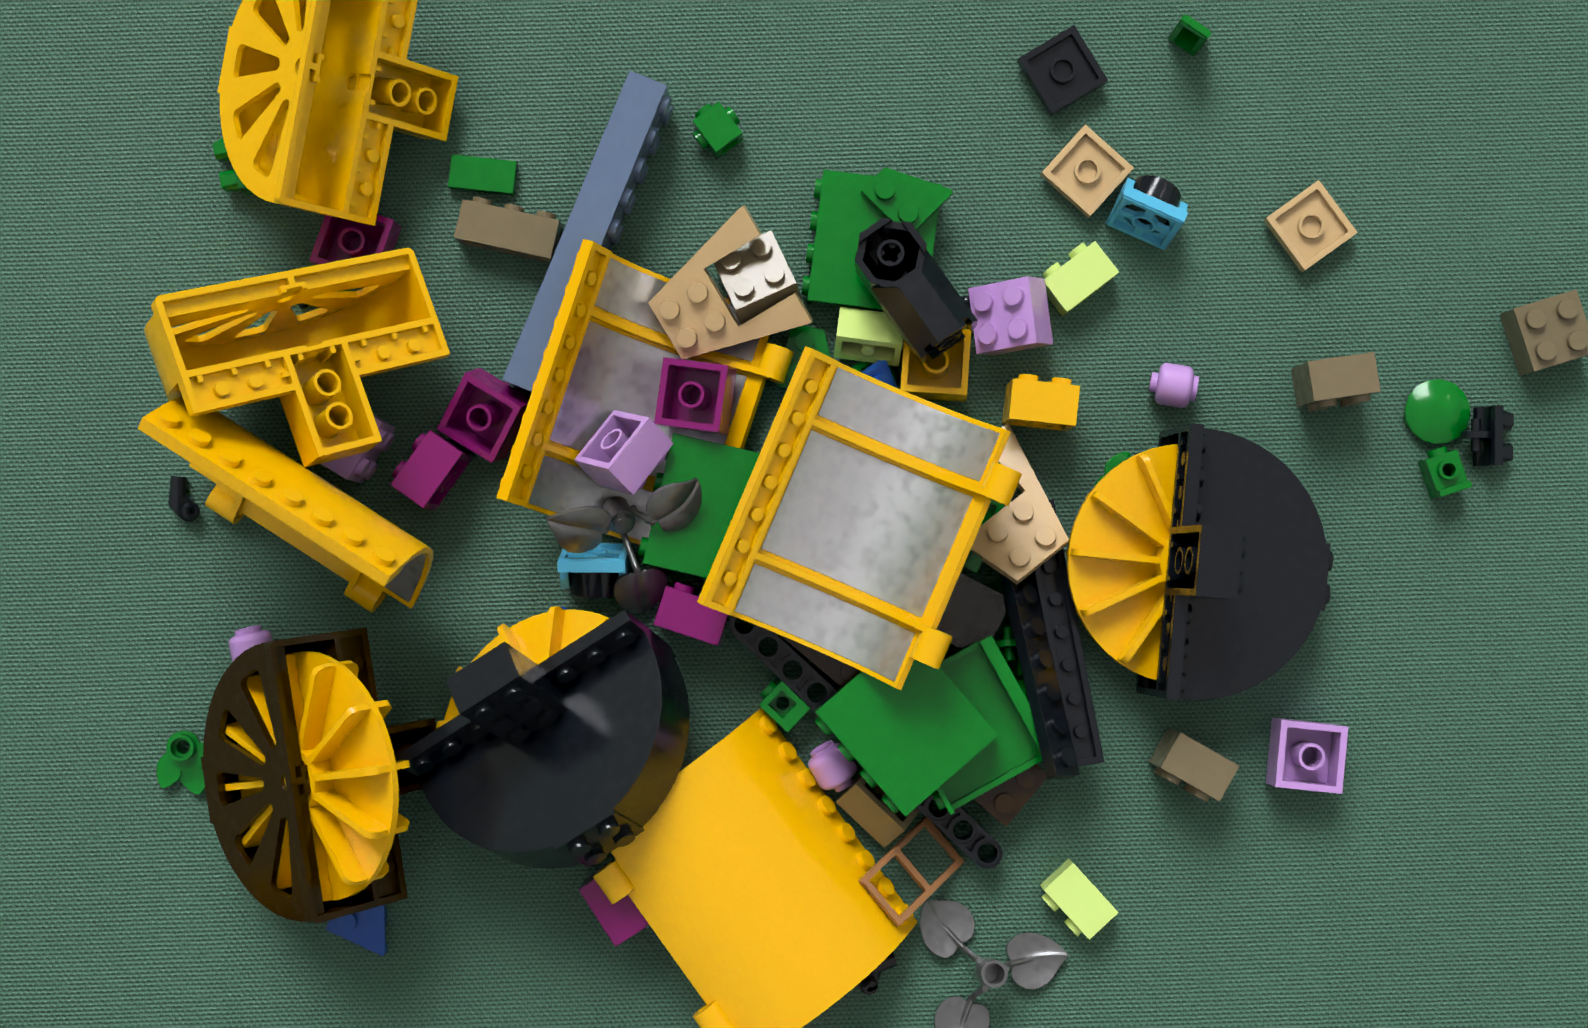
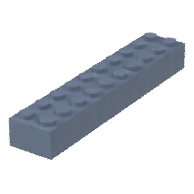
M629 71L502 380L511 387L528 394L532 392L533 383L539 372L543 354L548 345L554 321L558 315L565 294V288L569 282L582 240L594 241L608 250L611 249L612 244L618 245L624 231V226H621L625 213L631 214L637 197L633 193L637 183L642 185L647 176L649 166L646 165L649 154L654 155L661 141V136L658 135L662 123L668 124L674 106L670 105L672 98L669 96L667 85Z

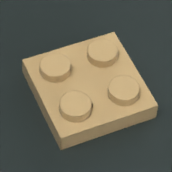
M1085 124L1042 171L1040 176L1089 219L1134 167Z
M1319 180L1263 220L1301 273L1358 233Z

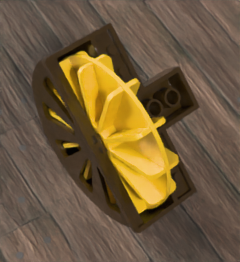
M367 627L274 640L255 645L241 653L229 665L214 691L209 706L201 764L210 824L214 825L224 854L246 889L263 906L289 920L317 924L408 898L398 833L408 830L409 820L398 813L399 795L421 790L422 787L416 775L404 770L410 767V761H397L395 755L436 730L435 718L389 726L385 725L383 719L390 712L392 706L388 700L378 701Z

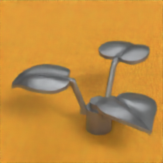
M693 478L689 481L671 483L658 488L647 499V515L639 511L636 505L629 506L625 498L614 496L604 503L603 508L599 506L576 507L558 512L546 519L560 546L571 553H584L596 548L601 543L602 534L609 533L610 528L612 531L621 534L634 573H626L617 578L614 584V596L623 609L631 613H641L644 610H649L662 599L665 587L668 586V579L664 571L657 567H647L640 571L627 535L634 527L635 516L650 525H655L659 522L660 527L666 532L683 529L694 520L700 509L702 500L701 486L698 479Z
M928 899L924 902L920 913V932L925 945L932 953L943 958L952 956L957 948H959L977 963L975 974L978 981L982 983L977 990L968 996L967 1001L961 997L952 996L941 1002L935 1012V1028H988L990 1023L989 1012L985 1006L973 1003L974 999L983 992H987L989 987L998 988L1002 986L1007 980L1009 967H1011L1012 979L1019 986L1025 989L1043 987L1053 978L1059 967L1067 959V952L1056 942L1036 933H1021L1014 936L1006 945V953L1010 961H1006L1003 964L992 958L982 959V957L963 944L974 933L975 925L971 912L958 902Z

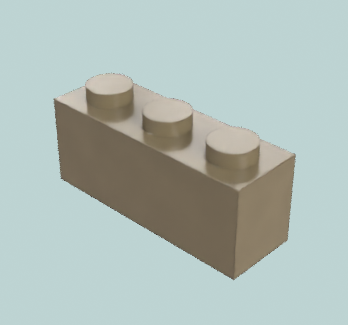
M473 197L472 201L462 199L454 238L460 244L550 263L560 241L563 226L559 220H556V215L549 212L537 211L536 215L524 213V208L517 205L505 204L504 208L492 206L491 200Z

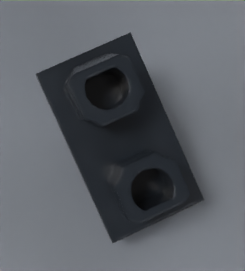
M1503 405L1473 408L1471 431L1461 432V439L1471 440L1470 452H1473V466L1503 465V462L1513 460V446L1511 443H1503V431H1509L1514 426V414L1503 411Z

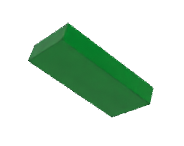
M452 154L448 187L449 189L514 196L518 163L517 161Z

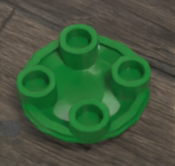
M1442 379L1427 380L1416 386L1409 394L1405 405L1403 422L1422 441L1432 444H1445L1458 438L1461 432L1467 428L1470 418L1469 401L1464 392L1454 383Z

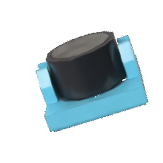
M1150 175L1140 176L1136 181L1127 178L1105 224L1165 250L1185 222L1188 214V204L1180 201L1181 194L1179 189L1166 179Z
M600 543L596 548L584 553H571L562 549L557 561L561 588H570L571 594L583 598L613 596L614 584L617 578L629 573V556L624 543Z

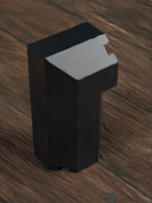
M881 218L860 233L855 258L856 273L921 364L927 362L928 354L932 359H935L965 338L962 330L967 326L970 331L977 326V318L927 251L926 242L911 222L902 221L900 223L894 222L892 219Z

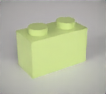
M1096 241L1088 247L1084 242L1068 254L1071 259L1067 263L1060 266L1057 262L1042 273L1045 278L1047 297L1062 317L1119 273Z
M840 306L833 358L870 363L886 360L888 365L899 366L903 338L887 315L879 311Z
M1067 859L1040 884L1041 888L1046 892L1042 899L1054 912L1061 908L1068 916L1064 923L1077 937L1083 933L1090 940L1119 913L1070 859Z

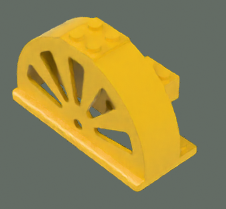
M242 0L232 26H229L217 92L220 93L221 129L227 155L234 171L248 190L268 202L375 226L393 130L421 139L446 141L459 76L407 60L418 0Z
M402 248L159 295L151 304L154 315L144 328L145 337L168 401L183 397L189 417H194L279 397L304 468L367 452L382 441L361 381L362 377L435 361L450 355L417 258L411 248ZM362 287H364L363 289H360V290H357V291H342V290H349V289H355V288H362ZM303 303L320 308L296 315L292 306ZM271 312L263 325L246 329L266 313Z

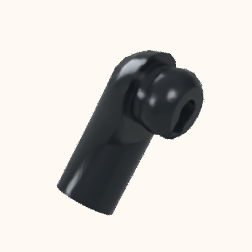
M171 476L169 507L182 520L187 522L194 521L200 514V508L186 494L188 478Z
M893 952L858 984L862 993L866 995L874 994L878 989L877 983L881 972L898 966Z

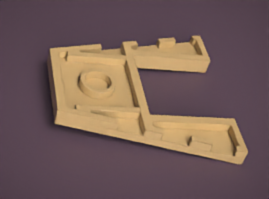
M745 205L740 207L648 302L682 360L803 326L813 321L799 295L795 292L740 325L707 271L706 267L762 234Z
M1007 423L1001 428L1011 433L998 463L1022 473L1017 485L1022 494L1010 502L1009 507L1005 506L980 526L970 551L981 557L983 562L1009 580L1018 584L1068 545L1069 538L1016 436Z

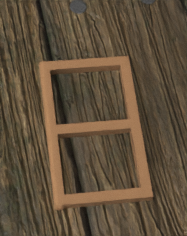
M925 816L859 880V884L865 888L896 927H899L965 861L931 820ZM924 827L954 861L931 885L928 884L901 851ZM893 857L898 860L923 890L900 915L895 912L869 881Z

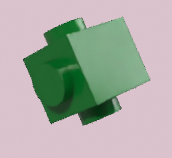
M717 102L713 106L707 104L696 112V118L693 120V126L696 131L692 135L703 150L708 147L716 159L743 141V133L737 126L740 120L730 107L724 109L721 103Z

